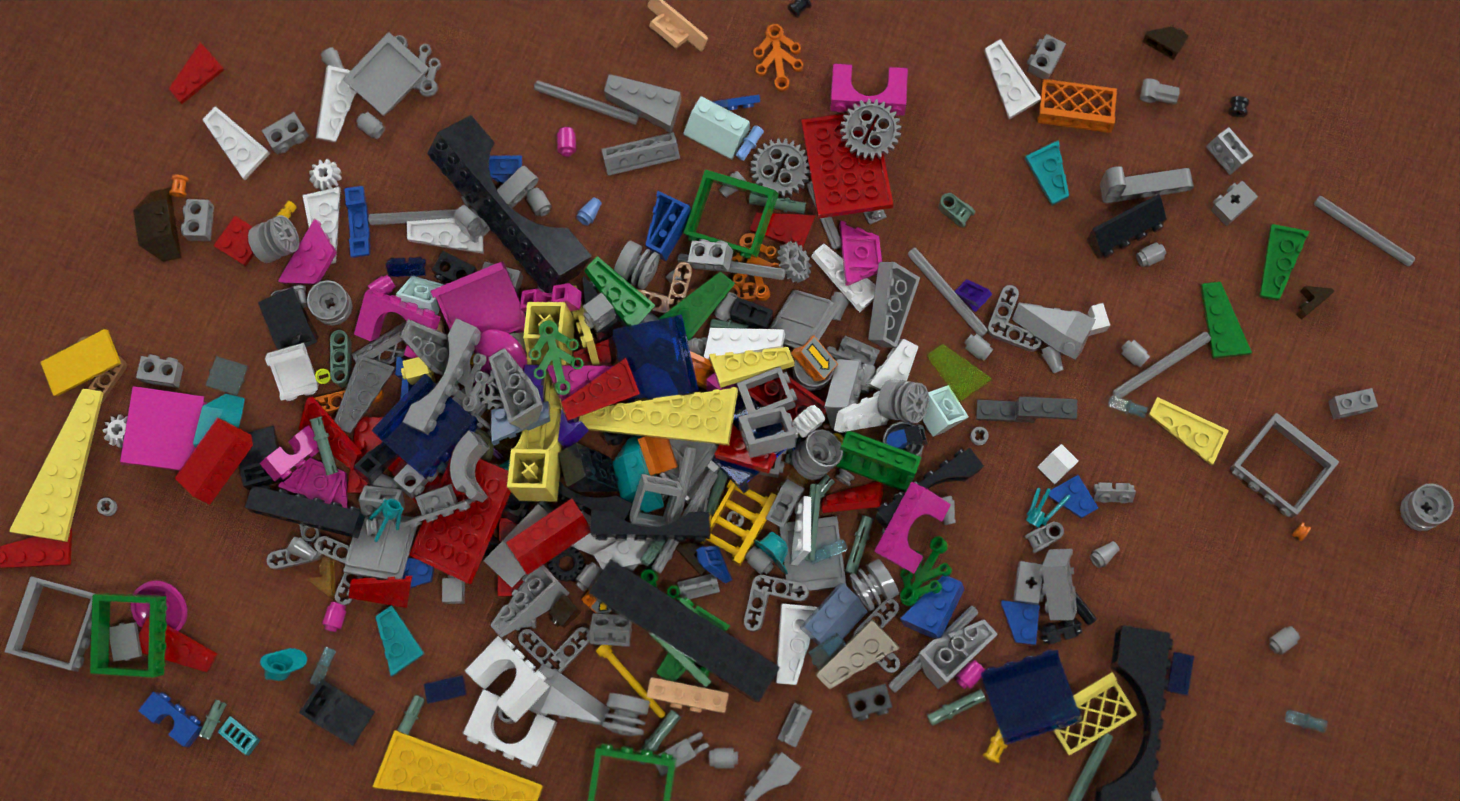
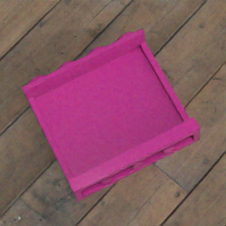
M504 261L431 290L433 298L436 297L449 330L457 318L477 327L481 334L487 330H500L508 334L514 331L515 333L524 332L526 313L520 309L521 301Z
M133 386L120 460L121 465L129 466V464L180 471L195 450L193 445L202 406L207 404V402H204V396Z

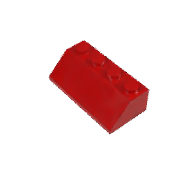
M789 377L790 383H787L789 390L794 389L797 400H794L796 407L786 411V413H790L792 422L799 414L812 405L819 408L826 417L825 402ZM780 378L748 389L750 396L764 407L787 398Z
M217 417L177 473L175 479L193 497L210 505L253 446L251 434Z
M570 499L507 541L506 544L525 573L529 575L587 536L591 528L574 500Z

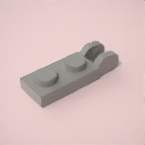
M699 732L662 753H667L677 758V768L696 757V754L708 748L709 745L708 743H703L695 750L692 749L690 743L699 740L703 736L702 732ZM655 764L661 776L668 773L669 766Z

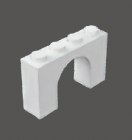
M497 636L465 671L485 690L502 672L510 668H516V678L513 684L495 703L506 715L517 722L550 686L544 681L546 677L539 670L534 671L536 667L528 659L526 661L523 660L525 656L518 649L513 650L515 646L508 639L503 641Z
M483 689L463 734L468 736L466 740L478 744L479 741L486 744L484 747L493 752H496L497 749L504 752L502 756L514 760L516 757L522 760L520 764L532 768L534 765L538 767L557 722L537 714L529 733L523 740L515 744H506L497 737L494 731V720L500 708L495 702L500 697Z

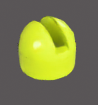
M319 369L315 374L316 381L320 384L328 383L331 380L330 371ZM328 374V377L326 378H319V376Z

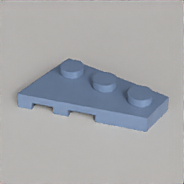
M542 402L543 407L539 419L524 429L509 423L505 408L491 410L493 446L499 444V441L502 439L515 437L516 433L523 430L529 431L550 422L549 402Z

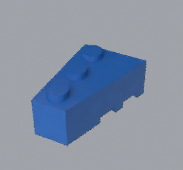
M657 191L652 223H650L645 246L652 251V254L656 252L660 254V259L667 261L685 230L691 208L689 205Z
M942 576L938 580L942 584V590L939 593L929 592L923 595L900 618L905 627L933 639L942 637L964 592L962 582L949 576Z

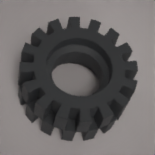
M570 546L549 560L548 566L555 578L560 581L569 582L571 580L574 581L581 573L585 562L580 551ZM565 556H569L574 560V566L569 571H563L559 566L560 560Z

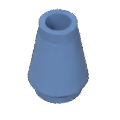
M593 197L577 212L578 215L576 217L578 221L586 226L593 223L602 205L601 201Z

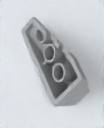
M503 348L490 356L489 361L509 423L524 429L539 419L543 404L536 386L509 352Z
M544 565L529 575H524L520 588L513 591L511 594L513 598L509 604L502 607L491 623V627L500 637L507 635L549 611L563 594L566 596L569 594Z

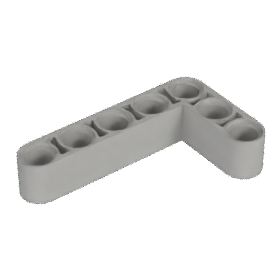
M522 166L497 191L503 200L513 208L537 184L539 178L526 166ZM462 205L454 213V219L460 230L474 243L478 242V238L481 235L483 238L490 231L489 226L478 216L477 212H472L466 205Z
M1118 166L1107 169L1099 183L1104 203L1152 197L1158 194L1165 195L1185 192L1194 188L1189 168L1125 177L1123 167Z

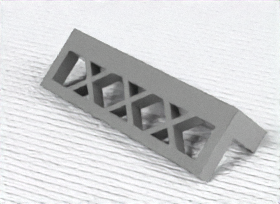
M674 132L602 149L608 175L680 159Z
M403 322L354 352L352 356L355 362L358 356L362 355L390 365L397 360V357H403L406 348L403 350L396 348L397 344L403 341L400 335L407 322ZM391 351L390 358L387 360L380 359L382 352Z

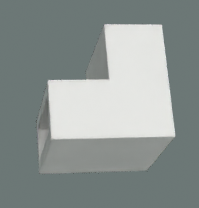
M1104 304L1091 306L1088 315L1096 319L1089 336L1106 332L1110 326Z
M1061 444L1038 468L1056 484L1079 461Z

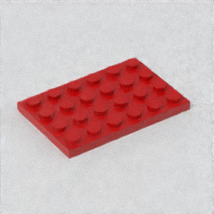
M848 113L801 120L818 219L890 209L894 205L884 154L881 153V159L875 155L873 161L870 156H867L866 160H864L863 154L857 158L856 151L850 153L851 146L845 148V144L848 141L841 140L845 134H840V130L844 129L840 125L841 122H846L843 119V115L849 116ZM863 114L861 116V118L864 121L871 120V116L869 114ZM876 116L870 129L867 131V135L862 142L863 144H866L871 131L874 130V125L877 121ZM856 130L853 132V135L859 138L863 136V133ZM874 138L870 140V143L877 146L880 144V141Z
M450 459L438 488L451 484L458 502L469 499L465 493L456 490L450 474ZM479 459L475 467V478L488 498L484 502L475 500L470 503V508L459 511V509H455L453 514L445 517L442 514L437 515L438 518L430 522H426L425 519L409 556L463 582L472 584L511 493L507 487L509 471Z

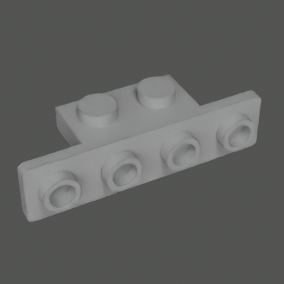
M450 484L416 496L415 498L422 515L410 518L401 524L403 527L410 525V528L422 524V520L426 519V522L437 519V515L442 514L445 517L453 514L455 509H459V511L470 508V503L474 501L469 498L458 502Z

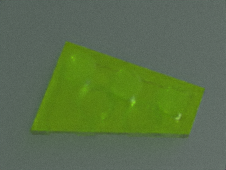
M944 344L927 354L928 359L960 401H963L992 380L990 376Z

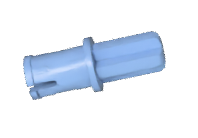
M756 125L753 126L749 135L743 139L744 143L736 154L737 158L745 160L751 149L756 148L757 141L764 133L762 128Z

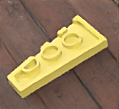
M581 302L580 310L572 312L574 319L579 320L576 323L579 334L583 333V336L580 337L583 348L587 347L592 366L600 363L590 328L584 321V309Z

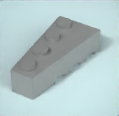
M609 74L604 89L606 100L672 133L681 104L680 92Z
M879 262L868 340L880 347L897 348L920 277L895 262Z

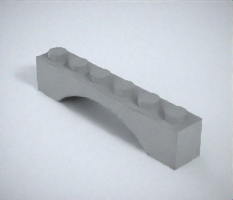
M456 318L448 333L449 359L444 375L428 395L411 405L403 420L406 425L426 435H429L430 431L434 430L439 414H442L445 409L447 398L453 394L454 385L463 374L465 363L469 362L474 346L481 339V332L477 327Z
M776 753L769 762L772 766L768 771L763 770L757 777V780H759L758 784L755 787L752 785L744 794L747 797L744 801H756L767 791L789 784L801 767L784 753L780 755Z

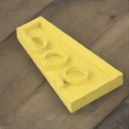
M788 347L763 349L762 352L748 350L741 354L726 352L725 355L716 356V353L709 354V359L720 388L739 383L780 366L782 370L794 366V360Z
M1158 397L1155 399L1148 415L1211 466L1214 464L1229 431Z

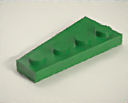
M1275 224L1270 226L1259 298L1275 301L1281 298L1291 271L1296 264V260L1310 231Z
M598 256L584 270L598 290L614 307L616 313L631 332L655 307L654 303Z
M720 271L658 319L683 340L688 341L735 283Z
M1222 283L1201 284L1207 329L1211 337L1209 342L1212 359L1251 355L1252 351Z
M698 605L695 607V610L704 619L724 632L730 627V625ZM667 653L656 674L667 681L675 682L686 669Z

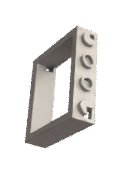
M1275 413L1229 469L1233 471L1232 474L1236 478L1246 481L1251 490L1261 493L1265 501L1272 505L1275 504L1280 508L1279 511L1284 516L1293 518L1298 515L1339 461L1278 413ZM1271 427L1275 428L1324 467L1293 507L1241 466Z
M31 576L5 652L78 672L84 663L83 655L91 641L92 594L94 593ZM43 586L91 599L69 663L22 650Z

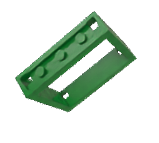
M705 169L684 234L689 237V241H699L700 239L715 243L722 241L696 233L713 182L768 198L751 249L727 242L733 252H739L741 257L750 259L752 256L757 258L779 194L774 189Z
M114 593L92 594L90 674L158 677L164 675V666H166L164 661L166 650L165 631L167 629L166 596ZM110 601L150 603L148 670L108 667Z
M612 744L597 746L588 801H595L602 756L669 766L663 801H671L677 758H674L673 755L667 753L655 755L651 750L637 752L633 751L632 747L626 746L618 749L613 748L614 745Z

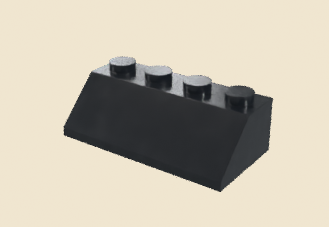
M1158 194L1094 227L1087 238V242L1098 259L1103 256L1107 258L1115 253L1114 250L1118 248L1122 250L1131 245L1130 242L1137 239V241H1140L1147 236V233L1151 231L1155 233L1161 230L1167 220L1161 196Z

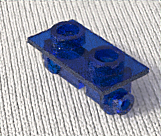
M422 257L409 258L407 263H405V258H391L386 263L389 277L426 276L424 267L426 266V259H422Z

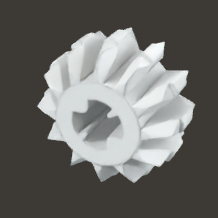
M326 159L324 163L319 160V165L312 164L314 170L309 171L311 175L310 181L314 183L313 186L316 189L320 188L323 191L327 187L332 189V185L338 186L336 181L341 180L339 175L341 170L337 168L335 162L330 163Z
M812 405L795 418L792 426L796 427L797 434L803 438L815 431L824 422L825 416L819 408Z
M118 415L117 419L111 417V423L105 422L108 428L103 429V432L106 434L104 438L109 441L110 445H117L119 448L123 446L128 416Z

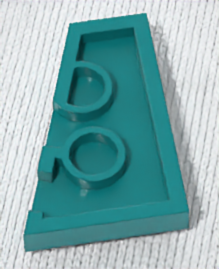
M1059 140L1025 156L1027 164L1051 206L1069 197L1062 164L1063 160L1059 149Z
M391 605L375 616L380 637L383 641L390 676L393 677L425 655V653L394 606Z

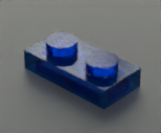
M1173 652L1166 692L1188 695L1194 656Z
M463 675L424 684L427 704L467 695Z

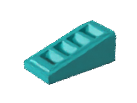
M229 716L218 731L221 736L247 756L252 753L261 741L258 736L231 716ZM231 723L234 724L233 728L227 734L225 732L227 728L230 726ZM237 728L240 729L235 737L232 738L231 736ZM244 733L245 736L240 742H237L238 738ZM249 737L251 740L244 747L243 744Z

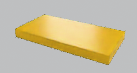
M103 329L41 361L53 396H59L121 364L107 329Z

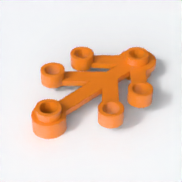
M772 24L766 29L765 40L753 51L754 57L760 60L764 57V51L771 43L773 44V50L761 64L756 66V74L760 77L765 76L767 68L775 59L777 73L775 88L780 92H784L789 88V79L784 76L782 59L792 65V69L795 72L802 71L803 62L784 51L780 47V42L789 47L793 55L800 53L801 46L799 43L793 42L786 37L780 25ZM777 32L778 35L773 36L772 33ZM795 46L799 48L796 51L792 49ZM761 51L762 54L757 55L756 52ZM799 63L801 67L796 68L794 65ZM763 68L764 72H759L758 69ZM784 83L785 86L780 87L779 84Z
M744 234L740 239V246L751 249L755 234ZM763 244L761 245L759 252L766 254L767 258L774 259L777 256L774 246L767 247ZM773 250V254H768L769 251ZM738 252L735 257H732L731 261L741 262L744 257H741ZM751 256L746 262L781 268L779 263H770L760 257L755 258ZM735 274L733 276L735 285H744L747 275ZM754 276L757 286L754 290L755 296L760 301H766L770 297V290L767 285H764L762 277ZM741 277L742 280L737 282V278ZM765 289L763 293H759V290Z

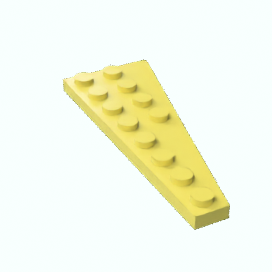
M731 387V389H716L710 392H695L689 395H674L653 398V400L647 401L639 400L626 404L618 403L617 405L607 406L580 416L579 421L583 422L588 430L729 445L738 389Z
M82 389L10 528V532L64 542L68 541L103 392Z

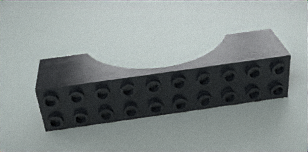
M470 115L439 131L427 153L430 159L435 162L442 173L452 182L455 189L463 195L467 203L477 212L478 216L485 221L490 230L497 235L502 244L508 248L514 258L531 275L539 288L545 293L553 292V286L565 284L577 277L591 258V254L568 228H554L532 222L514 211L503 200L493 184L489 170V157L495 142L473 116Z
M612 559L609 560L589 591L590 597L669 644L754 702L761 700L780 669L779 666Z
M1125 625L1115 629L1111 669L1127 681L1139 701L1143 715V737L1138 754L1130 767L1114 781L1104 786L1096 787L1094 801H1154L1151 800L1152 792H1155L1156 789L1154 771L1158 770L1159 765L1156 754L1157 751H1160L1161 739H1158L1159 730L1162 731L1164 722L1161 718V711H1164L1166 706V699L1163 698L1164 690H1167L1168 687L1166 670L1170 669L1171 659L1168 658V652L1172 650L1173 639L1170 638L1171 633Z

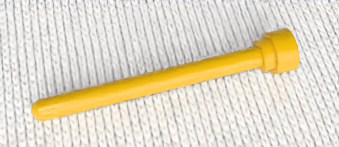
M601 645L595 652L600 657L607 658L643 700L650 701L649 707L659 718H664L665 712L653 698L647 697L648 692L612 653V646Z

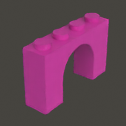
M834 64L830 111L847 112L848 108L854 110V103L859 107L861 100L864 104H867L868 99H870L871 104H874L875 100L878 99V105L885 102L884 108L891 106L890 113L896 111V116H905L908 68L889 67L886 90L879 95L866 96L858 93L852 86V65Z
M373 289L365 292L354 335L368 341L379 338L384 319L389 312L400 314L406 322L409 319L435 330L438 329L441 317L435 315V312L432 310H423L418 308V305L415 303H406L401 301V298L398 296H389L384 294L383 290ZM407 345L404 355L412 359L418 357Z
M911 482L874 552L898 566L915 573L924 556L913 551L908 545V532L912 523L923 514H927L942 522L951 504L928 489Z

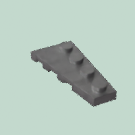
M362 355L358 356L334 420L343 431L349 433L354 431L359 421L395 371V367Z

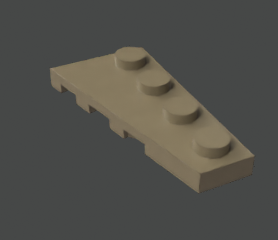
M871 619L815 674L831 689L858 671L867 668L870 664L900 649V646Z

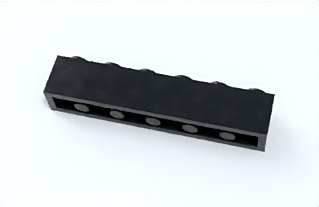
M260 485V487L252 486L245 505V508L251 513L359 538L365 516L356 507L349 506V509L336 502L327 504L322 499L313 498V500L306 499L305 495L298 493L295 496L289 495V492L278 489L273 491L265 485Z

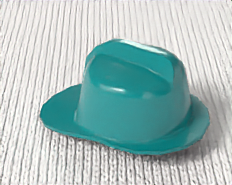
M770 532L760 542L754 540L755 545L770 556L783 573L788 574L783 565L788 554L786 542L774 532Z
M294 648L264 655L261 657L260 664L265 671V679L275 681L286 680L291 672L299 670L306 665L307 656L303 651Z

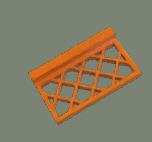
M1043 79L1037 123L1112 133L1115 125L1117 89ZM1046 85L1054 86L1057 91L1050 94L1046 90ZM1067 88L1073 89L1075 94L1069 97L1064 90ZM1090 91L1094 96L1087 99L1082 93ZM1104 93L1112 94V99L1106 102L1101 95ZM1058 94H1061L1066 99L1060 104L1054 98ZM1077 96H1079L1084 101V103H1082L1079 106H1077L1073 101V99ZM1096 98L1103 104L1097 109L1091 103ZM1050 100L1055 107L1045 108L1044 103ZM1069 103L1074 109L1067 111L1062 106ZM1087 105L1092 112L1084 113L1081 108ZM1106 108L1110 112V116H1104L1099 111Z

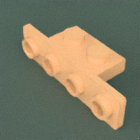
M649 0L648 8L658 15L650 22L649 26L675 48L689 41L698 50L702 51L708 40L705 34L665 1Z
M657 678L650 679L647 693L648 698L671 703L670 707L682 709V706L690 707L689 711L701 713L702 710L706 709L725 713L729 696L726 692Z

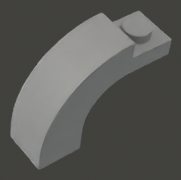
M469 430L454 449L450 464L451 479L456 490L465 493L473 501L484 502L488 496L475 478V467L478 460L489 447L479 434Z

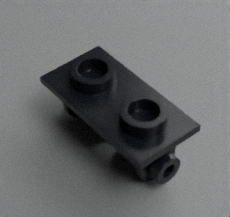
M1074 618V620H1063L1059 623H1046L1044 627L1038 628L1043 634V643L1048 645L1062 641L1060 634L1064 635L1065 640L1079 637V634H1082L1080 627L1082 624L1077 618Z

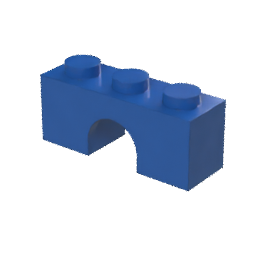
M153 692L138 711L151 722L160 724L166 716H172L174 728L168 735L183 747H190L202 729L201 721L193 715L191 717L185 713L186 709L180 704L176 703L174 705L170 702L171 697L166 693Z

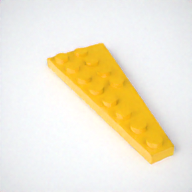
M398 731L393 733L373 787L381 789L495 801H538L543 789L541 784Z

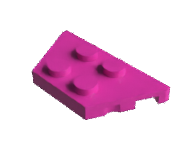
M313 220L300 242L299 248L293 254L278 281L280 283L315 285L323 278L337 251L331 245L328 235L324 233L320 221Z
M840 221L839 228L845 285L849 286L878 273L879 262H882L880 240L878 235L868 233L859 227L854 229L847 226L845 221Z
M548 365L546 371L549 373L554 386L557 381L553 365ZM562 365L564 378L570 383L571 389L566 395L558 394L560 401H564L613 366H583L581 369H573L571 365ZM563 383L560 385V390L564 391L566 385Z
M309 458L301 468L296 469L287 480L278 485L279 488L291 493L305 495L306 499L313 500V498H319L327 504L336 502L343 505V508L348 509L347 473L337 469V473L326 476L323 463Z

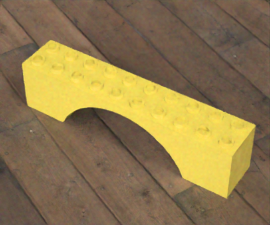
M527 302L524 342L528 365H540L549 349L546 342L541 349V357L538 360L529 358V351L534 348L540 338L539 326L542 322H555L558 326V332L570 339H574L575 319L565 302ZM548 326L546 328V333L550 334L552 332V328ZM555 339L557 347L572 356V350L567 349L565 344ZM573 341L569 343L570 348H573ZM534 350L532 352V357L536 358L538 356V352ZM560 358L561 365H571ZM547 371L545 376L544 402L548 401L550 404V422L529 431L523 430L517 445L511 449L507 487L519 501L557 502L561 469L558 453L563 449V446L558 442L562 407L558 394L554 390L553 381Z

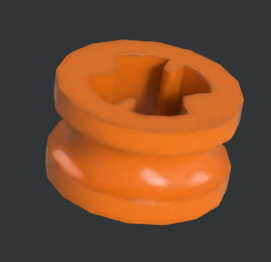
M1301 522L1292 534L1293 537H1298L1300 542L1311 529L1310 526L1306 527L1304 522Z

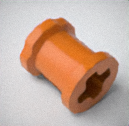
M172 175L173 183L169 195L178 198L186 197L185 188L189 178L183 175Z

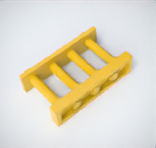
M739 474L735 478L732 477L727 485L729 490L711 519V531L717 523L742 537L744 542L741 547H734L711 534V539L706 540L731 553L732 557H734L733 563L741 566L745 556L754 544V540H756L767 521L766 517L777 495L771 493L769 497H763L740 484L741 476ZM736 490L760 503L761 507H763L760 514H754L731 501L730 498ZM725 507L751 520L753 524L751 530L747 529L745 531L720 517Z

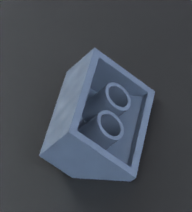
M844 583L839 584L800 626V629L829 655L868 611L860 599Z

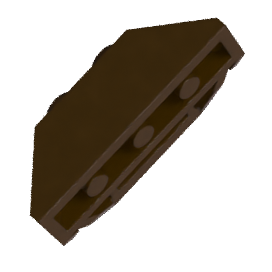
M170 188L151 191L133 210L138 245L163 262L181 258L172 196L169 195Z

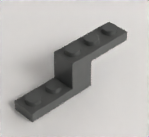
M1019 396L1016 402L977 400L976 420L1034 423L1037 418L1077 419V399Z

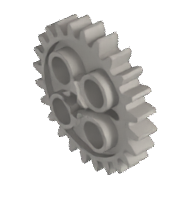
M868 99L867 104H864L861 100L859 107L854 103V110L847 109L849 116L843 115V119L846 122H841L840 126L844 127V129L840 130V134L845 135L841 140L848 141L845 144V148L851 146L850 153L856 151L857 158L863 154L864 160H866L867 156H870L873 161L875 155L881 159V153L888 156V149L894 150L892 144L898 145L899 141L896 138H899L901 133L897 131L901 130V126L896 124L900 122V118L894 119L897 112L890 113L891 106L884 108L885 102L878 105V99L875 100L874 104H871L870 99ZM863 114H869L871 116V120L864 121L861 118V116ZM878 115L879 118L874 125V130L871 131L866 144H863L862 142L867 135L868 129H870L875 116ZM885 122L888 124V128L881 129L878 124ZM859 130L863 133V136L855 137L853 132ZM876 138L880 141V144L874 146L870 143V140Z
M777 138V143L774 144L770 140V146L763 143L764 150L757 149L759 155L754 154L753 159L756 161H751V166H753L751 173L754 174L752 180H757V185L774 189L778 194L782 195V198H785V193L792 197L793 190L798 194V187L805 188L803 182L809 181L807 176H810V170H808V157L805 156L806 150L800 151V144L794 147V141L787 144V139L785 138L784 142L781 143L780 139ZM779 154L781 158L774 159L772 155ZM788 154L789 156L784 162V168L780 170L777 181L773 182L778 174V168H781L784 157ZM791 161H795L798 163V165L792 167L789 165V163ZM766 170L773 171V174L765 175L764 172ZM783 177H787L790 179V181L788 183H783L781 179Z

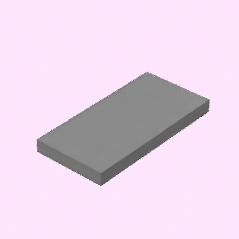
M539 504L483 560L510 587H513L524 576L525 571L506 542L548 515Z

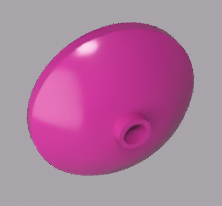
M487 330L481 334L479 343L474 346V354L480 353L486 356V363L482 366V369L489 375H491L492 370L489 357L503 348L509 352L523 371L527 364L526 353L521 344L504 331Z
M149 581L135 590L134 595L166 596L167 625L177 631L184 626L187 619V606L183 596L175 587L163 581ZM131 602L132 615L141 628L146 618L150 616V603Z

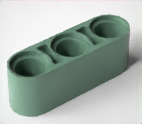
M336 330L330 338V376L337 386L345 388L352 375V342L344 331ZM345 337V341L342 344H337L339 338ZM345 355L344 361L337 362L338 357ZM340 374H345V378L342 381H337V377Z

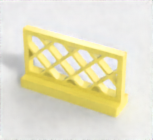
M1113 672L1042 714L1068 756L1137 715L1117 683ZM1113 686L1118 692L1116 701L1106 698L1107 690ZM1097 698L1102 700L1099 711L1089 708L1091 699ZM1105 701L1116 703L1113 714L1102 712ZM1118 705L1126 706L1131 714L1126 717L1116 716ZM1074 709L1085 710L1083 721L1072 718ZM1088 711L1099 714L1096 725L1085 722ZM1102 715L1113 717L1111 726L1108 728L1099 726ZM1059 718L1068 720L1066 731L1057 729L1054 721ZM1071 721L1082 724L1079 735L1069 732ZM1085 725L1096 727L1093 737L1082 736ZM1068 735L1079 738L1077 746L1071 750L1066 743Z

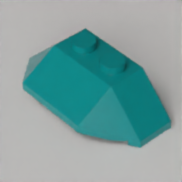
M224 394L202 406L193 440L194 447H197L217 417L239 428L245 398Z
M641 436L628 439L613 461L615 475L618 478L617 484L620 496L632 504L641 475L650 476L638 441L639 438H642ZM645 491L640 510L649 513L664 507L661 493Z

